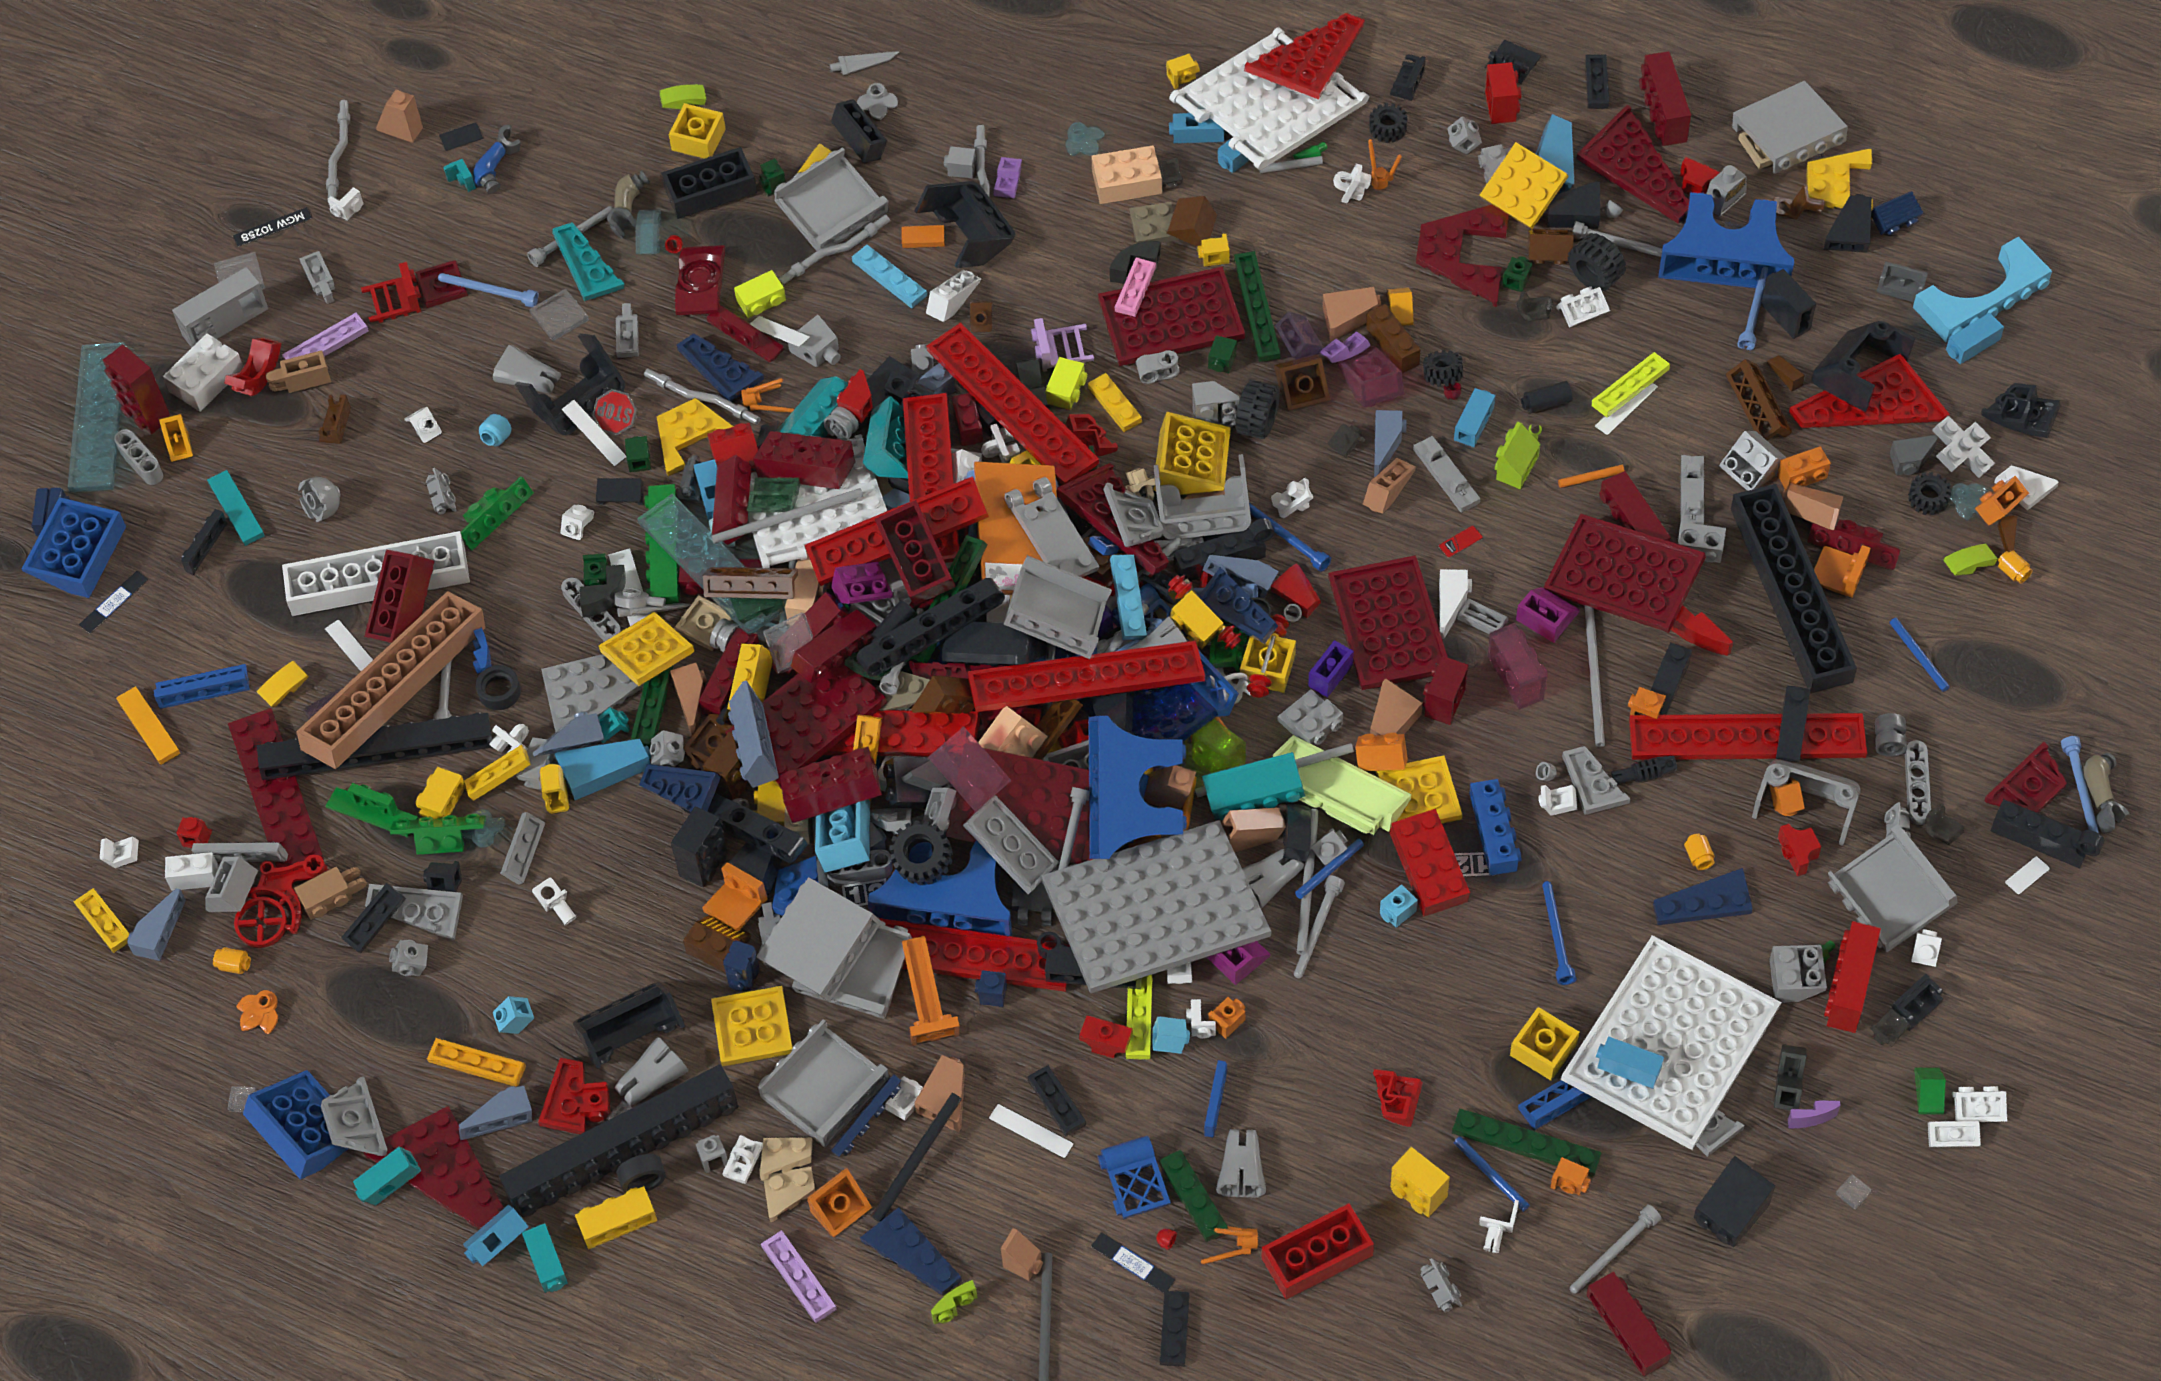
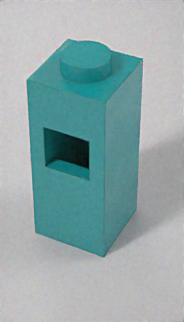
M398 1147L353 1181L357 1188L355 1191L356 1195L362 1202L376 1206L420 1173L421 1169L410 1151Z
M544 1223L522 1232L544 1293L558 1291L563 1285L568 1284L546 1224Z

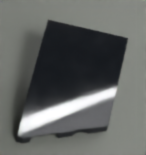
M2014 383L2005 393L1995 398L1994 404L1989 408L1984 407L1981 414L1988 420L2003 427L2028 435L2048 438L2061 406L2060 400L2038 398L2036 385Z

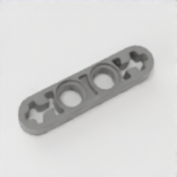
M577 578L565 579L561 585L562 593L566 600L582 616L581 606H579L580 587L584 585ZM568 588H576L578 595L576 596L575 593L571 589L568 590ZM607 611L600 613L604 618L599 622L593 621V616L583 618L604 642L621 632L619 624ZM606 626H608L611 632L615 631V634L607 633Z
M1914 740L1908 743L1905 752L1907 807L1910 814L1909 820L1915 825H1924L1928 822L1931 814L1928 749L1923 742ZM1913 749H1917V752L1920 753L1917 761H1914L1915 752ZM1914 768L1921 769L1924 775L1920 777L1914 776L1911 770ZM1921 789L1925 795L1923 797H1916L1912 790ZM1918 805H1921V814H1923L1921 817L1916 813Z

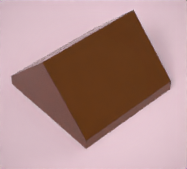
M1205 196L1179 198L1166 234L1194 246H1200L1201 240L1210 238L1217 214Z

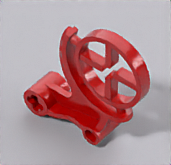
M313 854L304 861L281 868H275L270 861H265L260 865L261 877L257 887L251 888L247 897L252 899L245 902L241 911L236 913L234 919L235 931L243 943L254 948H265L278 942L286 930H290L292 934L297 933L301 923L302 909L300 900L293 890V883L299 880H311L327 872L328 867L321 856ZM260 895H272V896L279 897V898H281V899L277 902L276 900H274V899H272V898H269V897H257V896H260ZM265 903L276 906L281 911L282 917L264 919ZM284 903L290 906L292 912L291 925L288 924L286 912L282 907ZM257 904L260 920H264L267 926L281 925L278 932L265 941L264 928L261 924L258 925L255 919L241 920L243 914ZM258 926L257 942L246 939L241 934L240 927Z

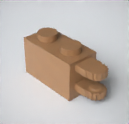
M322 350L280 361V369L273 370L266 375L270 390L274 392L288 389V392L291 393L331 382Z
M336 866L294 888L310 920L322 917L328 911L345 905L349 900L353 899L352 894L360 891L367 885L364 878L354 880L361 874L358 867H353L340 873Z

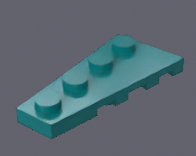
M573 222L552 229L553 236L584 301L624 289L622 280L614 275L611 267L603 262L596 250L592 249L589 241Z

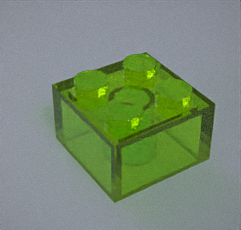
M1210 716L1192 734V758L1197 765L1204 766L1211 774L1246 765V742Z

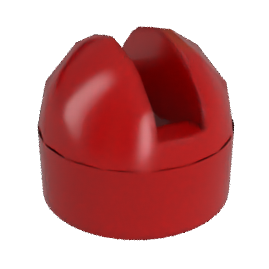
M678 235L669 236L665 242L666 250L673 254L680 252L683 246V241ZM674 240H676L677 247H674Z
M1167 1228L1161 1229L1156 1237L1158 1244L1162 1248L1170 1250L1176 1241L1177 1232Z

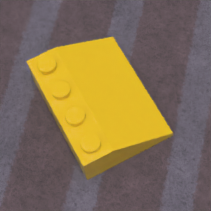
M1166 412L1160 429L1156 460L1161 486L1173 485L1179 490L1180 495L1224 490L1230 427Z

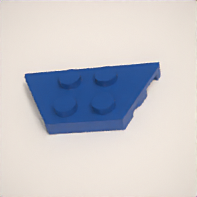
M816 856L778 871L772 905L774 913L781 916L784 915L787 906L792 903L798 894L800 886L805 883L808 877L818 882Z

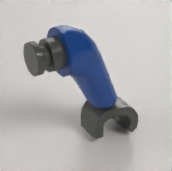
M508 124L500 128L497 142L479 159L473 170V178L476 185L486 188L488 194H492L500 188V184L495 178V168L505 154H513L520 151L521 142L519 139L514 142L507 141L512 130V126Z

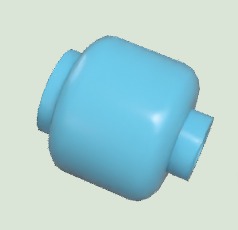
M491 414L479 426L480 438L489 446H500L510 436L512 431L508 419L499 414Z

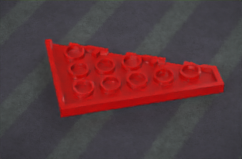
M1345 13L1337 19L1329 21L1326 26L1320 29L1316 27L1306 32L1303 36L1294 38L1293 42L1286 46L1282 44L1270 50L1269 53L1260 55L1259 59L1252 63L1246 62L1244 71L1319 100L1362 30L1365 20Z
M1901 354L1857 375L1875 385L1866 412L1825 390L1791 406L1789 409V413L1801 428L1941 422L1947 416H1950L1948 411Z

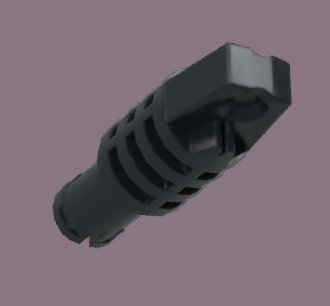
M1674 756L1654 757L1634 762L1629 768L1611 771V775L1617 785L1630 781L1640 783L1677 771L1678 767Z

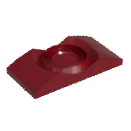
M725 245L682 248L679 256L678 282L675 287L676 315L714 314L719 312Z

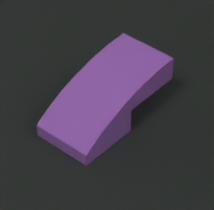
M1001 157L998 177L994 187V196L1015 198L1022 159Z
M1356 331L1344 342L1335 339L1319 352L1333 363L1351 358L1371 345L1364 336Z
M1815 1101L1812 1110L1791 1109L1788 1118V1128H1805L1831 1120L1838 1114L1840 1101Z

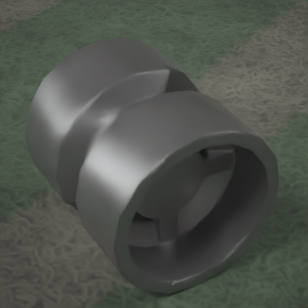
M1894 713L1878 716L1875 719L1877 753L1893 757L1906 752L1905 718Z

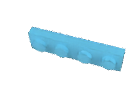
M869 245L864 246L852 256L854 264L909 307H915L927 297V291Z
M1112 555L1110 563L1122 639L1143 640L1147 633L1134 555Z

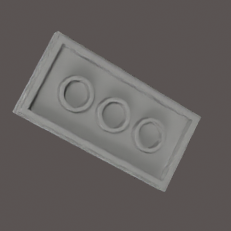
M995 794L963 825L1027 894L1031 893L1042 881V875L1050 873L1059 863Z

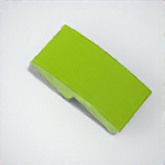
M703 85L674 86L660 90L659 93L662 108L682 109L684 103L705 105L706 102Z
M1980 544L1954 552L1946 556L1943 561L1950 568L1951 572L1957 576L1973 574L1976 567L1994 566L1998 558L1987 544Z
M973 1280L950 1291L933 1307L931 1315L934 1324L950 1322L955 1316H958L957 1305H968L977 1298Z

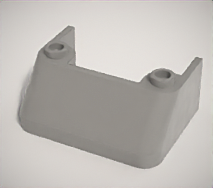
M1243 454L1239 455L1241 476L1231 477L1225 482L1224 495L1184 500L1180 499V492L1175 486H1161L1158 465H1154L1160 522L1164 529L1162 533L1164 537L1173 540L1176 537L1183 539L1246 530L1250 526L1251 515Z
M1781 759L1773 760L1764 774L1752 818H1757L1768 784L1783 786L1787 783L1789 777H1792L1800 783L1801 791L1833 800L1839 806L1849 809L1839 841V845L1843 846L1859 799L1860 786L1853 780Z

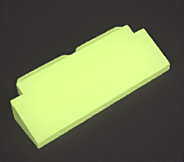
M1293 735L1273 754V757L1293 752L1295 759L1324 750ZM1338 757L1298 768L1306 796L1299 800L1312 807H1320L1326 810L1328 815L1363 833L1374 835L1379 827L1390 832L1391 823L1397 821L1411 800L1412 794Z

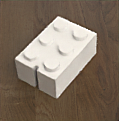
M205 334L163 376V379L170 393L201 412L227 386V384H224L226 375L239 373L244 366L239 353L225 344L222 346L220 341L209 334Z

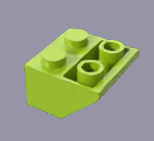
M1517 422L1513 429L1510 428L1508 430L1504 446L1500 445L1497 450L1496 457L1498 460L1495 470H1497L1496 480L1521 489L1539 457L1540 443L1522 423Z

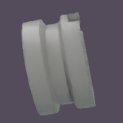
M836 407L831 412V415L827 416L824 420L827 432L831 436L836 435L837 439L841 440L849 439L851 434L859 427L856 417L843 407Z
M721 619L712 631L710 646L715 649L720 648L724 652L736 628L742 629V627L736 623L731 624V621L728 619Z

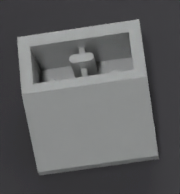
M1215 381L1192 384L1194 419L1227 427L1236 426V412L1240 400L1238 395Z
M1744 431L1719 466L1748 491L1760 488L1772 479L1778 472L1780 460L1786 457L1758 432Z
M223 857L205 898L206 910L208 912H240L258 870L241 857Z
M1821 945L1773 946L1769 960L1774 999L1780 1002H1800L1826 991L1827 986Z

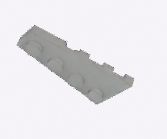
M369 884L365 907L368 906L384 885ZM392 886L406 900L391 918L455 940L463 898L461 893Z

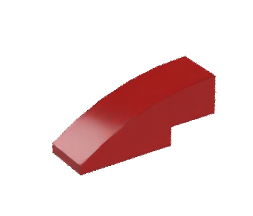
M1682 605L1671 630L1700 648L1725 656L1731 654L1733 641L1703 612L1694 616Z

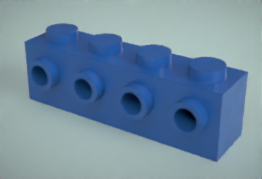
M1498 779L1470 783L1469 796L1489 876L1517 871L1518 862H1521V853L1519 848H1515L1514 827L1510 828L1509 825L1511 813L1509 807L1504 805V801H1506L1504 787H1500Z

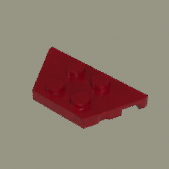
M2043 742L1985 797L1984 801L2000 807L2003 799L2040 813L2065 789L2067 784L2063 775L2058 771L2055 759H2052L2048 752L2047 743Z

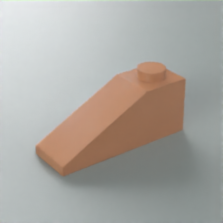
M1396 458L1369 482L1363 505L1369 507L1374 512L1384 513L1402 491L1414 473L1416 466Z
M697 663L670 671L691 736L699 727L701 717L699 699L704 691V683H707L704 670L699 671Z

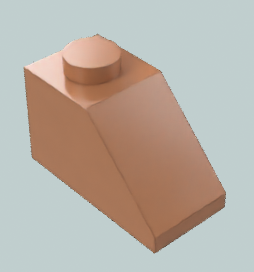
M1013 1228L1001 1247L1003 1268L1029 1281L1032 1275H1037L1042 1267L1041 1251L1022 1233Z

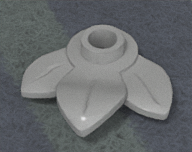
M874 83L869 86L867 94L859 97L857 104L863 111H869L874 119L880 120L886 116L888 108L898 106L897 97L887 92V89L882 84Z

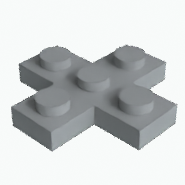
M1947 416L1932 429L1947 445L1936 457L1951 472L1964 462L1980 478L1995 464L1980 448L1991 437L1976 422L1963 431L1956 422Z

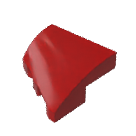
M1069 414L1065 426L1088 448L1093 445L1094 453L1097 457L1118 450L1117 443L1112 444L1105 437L1107 432L1096 424V420L1090 414Z
M1297 563L1286 570L1271 585L1272 592L1288 601L1289 604L1298 605L1301 608L1302 616L1306 618L1321 603L1320 598Z
M1374 1069L1373 1075L1378 1087L1377 1092L1381 1100L1383 1117L1393 1123L1411 1127L1423 1084L1421 1079L1397 1076L1393 1071Z

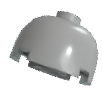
M318 476L300 482L298 491L302 490L303 497L299 498L300 503L310 519L315 517L317 519L315 522H320L335 514L338 510L341 496L340 490L327 478Z

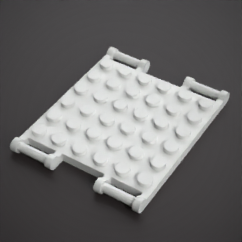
M1280 27L1276 28L1266 38L1179 91L1174 90L1169 97L1173 103H1178L1191 113L1197 122L1203 123L1211 118L1230 133L1233 138L1229 142V147L1242 153L1254 163L1258 170L1264 169L1366 104L1369 99L1365 92L1357 90L1345 81L1344 77L1338 72L1334 74L1319 100L1245 72L1246 62L1252 63L1258 60L1260 55L1269 53L1270 50L1280 46L1281 44L1278 41L1285 45L1293 42ZM1337 86L1341 87L1343 90H1345L1347 93H1349V94H1350L1352 97H1354L1355 99H1354V100L1351 99L1349 96H1347L1345 93H1343L1340 89H1338Z
M861 434L846 440L852 441L856 462L840 489L758 479L756 472L751 473L748 509L749 523L861 488L863 497L752 532L763 568H770L772 565L797 559L801 561L806 560L807 550L805 544L887 511L874 472L868 470L863 464L865 445Z

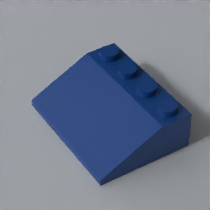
M59 497L28 555L22 571L70 594L90 598L126 528L120 512Z
M308 1070L249 1094L243 1112L246 1119L300 1180L322 1170L349 1149L332 1144L321 1108L322 1100L330 1095Z

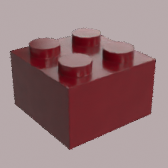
M1442 656L1439 664L1435 663L1431 673L1433 679L1431 682L1426 683L1423 692L1425 697L1422 706L1425 707V717L1451 725L1466 690L1468 664Z

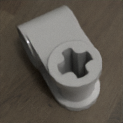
M1168 350L1139 357L1136 360V365L1141 382L1151 384L1156 381L1175 378L1179 374L1177 354L1174 351Z

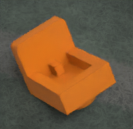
M1639 687L1636 695L1632 694L1628 703V707L1631 708L1630 715H1636V712L1657 719L1666 696Z

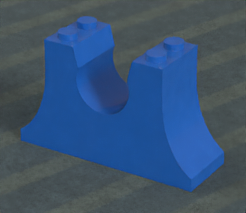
M1690 192L1685 225L1674 239L1663 245L1658 278L1756 288L1762 268L1765 266L1768 267L1767 277L1771 273H1776L1782 269L1792 276L1794 258L1784 250L1776 232L1777 201L1755 199L1750 211L1748 224L1740 229H1727L1717 224L1713 218L1715 206L1712 195Z
M1109 716L1089 717L1090 859H1109L1122 845L1140 837L1150 835H1183L1187 821L1186 816H1183L1182 810L1171 807H1151L1144 802L1139 792L1140 779L1149 768H1165L1183 763V759L1186 757V747L1182 745V739L1159 740L1142 738L1122 730L1113 723Z
M977 840L970 851L969 864L958 874L951 876L941 875L942 879L939 881L936 878L932 879L933 884L928 885L927 882H923V885H918L915 881L913 884L908 882L895 869L891 877L880 888L869 893L867 901L869 912L873 913L877 918L1012 937L1010 911L1005 908L997 894L1002 866ZM922 842L915 845L909 853V861L920 864L929 860L933 854L932 844Z

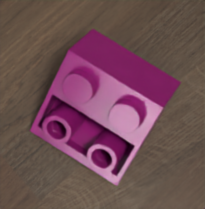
M879 562L835 568L831 587L838 603L852 604L892 598L893 593Z
M1540 587L1530 590L1520 602L1517 608L1516 620L1554 643L1577 616L1580 609Z
M1255 941L1208 956L1207 958L1236 985L1268 959L1270 953Z

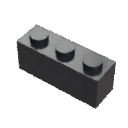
M854 99L837 103L831 119L835 128L863 163L881 159L887 143L886 138Z

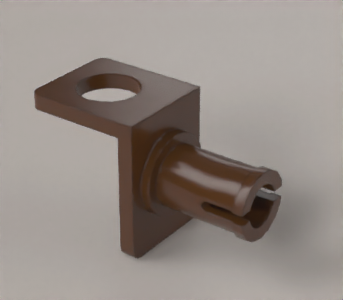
M1805 185L1794 200L1781 197L1773 198V201H1777L1776 215L1797 219L1804 210L1821 213L1825 205L1823 199L1809 197L1808 187ZM1779 204H1786L1789 208V211L1785 212L1781 210Z
M993 301L970 302L971 332L992 331Z

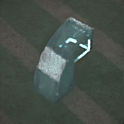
M661 209L638 211L636 221V254L660 253L659 227H661Z

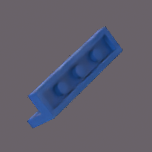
M1199 651L1205 673V681L1182 684V686L1211 717L1229 716L1239 693ZM1210 676L1215 679L1216 688L1212 687ZM1224 689L1229 694L1227 702L1224 699Z
M242 664L158 682L154 690V697L159 708L163 709L250 690L247 666Z
M1560 1080L1519 1104L1518 1109L1531 1127L1536 1130L1592 1096L1575 1087L1567 1090L1568 1083ZM1553 1092L1562 1094L1556 1097L1555 1099L1551 1100L1550 1102H1547L1549 1094ZM1532 1104L1541 1106L1531 1113L1526 1109Z

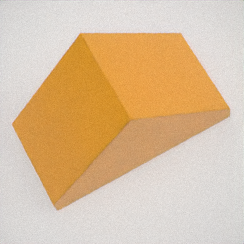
M1409 288L1387 289L1391 312L1402 326L1413 325L1412 291Z
M178 414L159 419L171 462L192 457L190 438L182 415Z

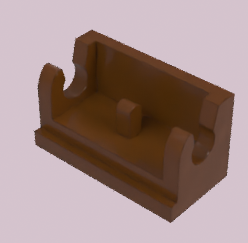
M340 394L339 401H335L333 396L329 395V406L323 427H320L318 432L320 436L319 442L341 444L351 407L346 395Z

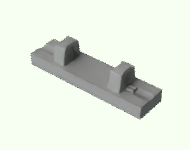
M1433 436L1414 445V452L1461 513L1480 504V497Z
M1681 455L1680 523L1704 525V456Z

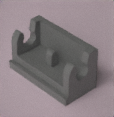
M1885 261L1877 292L1914 302L1916 294L1924 290L1928 273Z

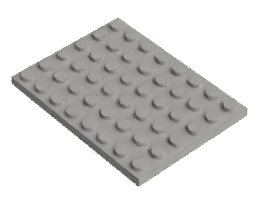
M1219 820L1183 831V835H1170L1115 852L1109 859H1093L1042 875V882L1090 994L1271 937V929Z

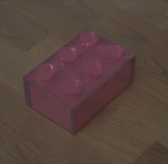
M1512 623L1490 632L1487 657L1520 710L1544 700L1548 673L1545 666L1539 664L1534 648L1529 647L1523 630H1519L1516 624Z

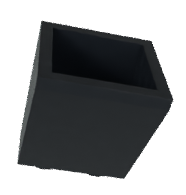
M1734 1156L1696 1207L1694 1218L1702 1228L1711 1230L1722 1243L1729 1244L1734 1248L1770 1206L1775 1185Z

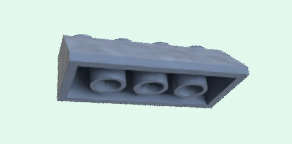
M746 680L741 683L729 701L731 711L728 712V715L735 728L732 730L734 740L739 746L736 749V753L743 767H740L741 775L744 780L749 781L752 787H756L778 779L779 776L763 703Z

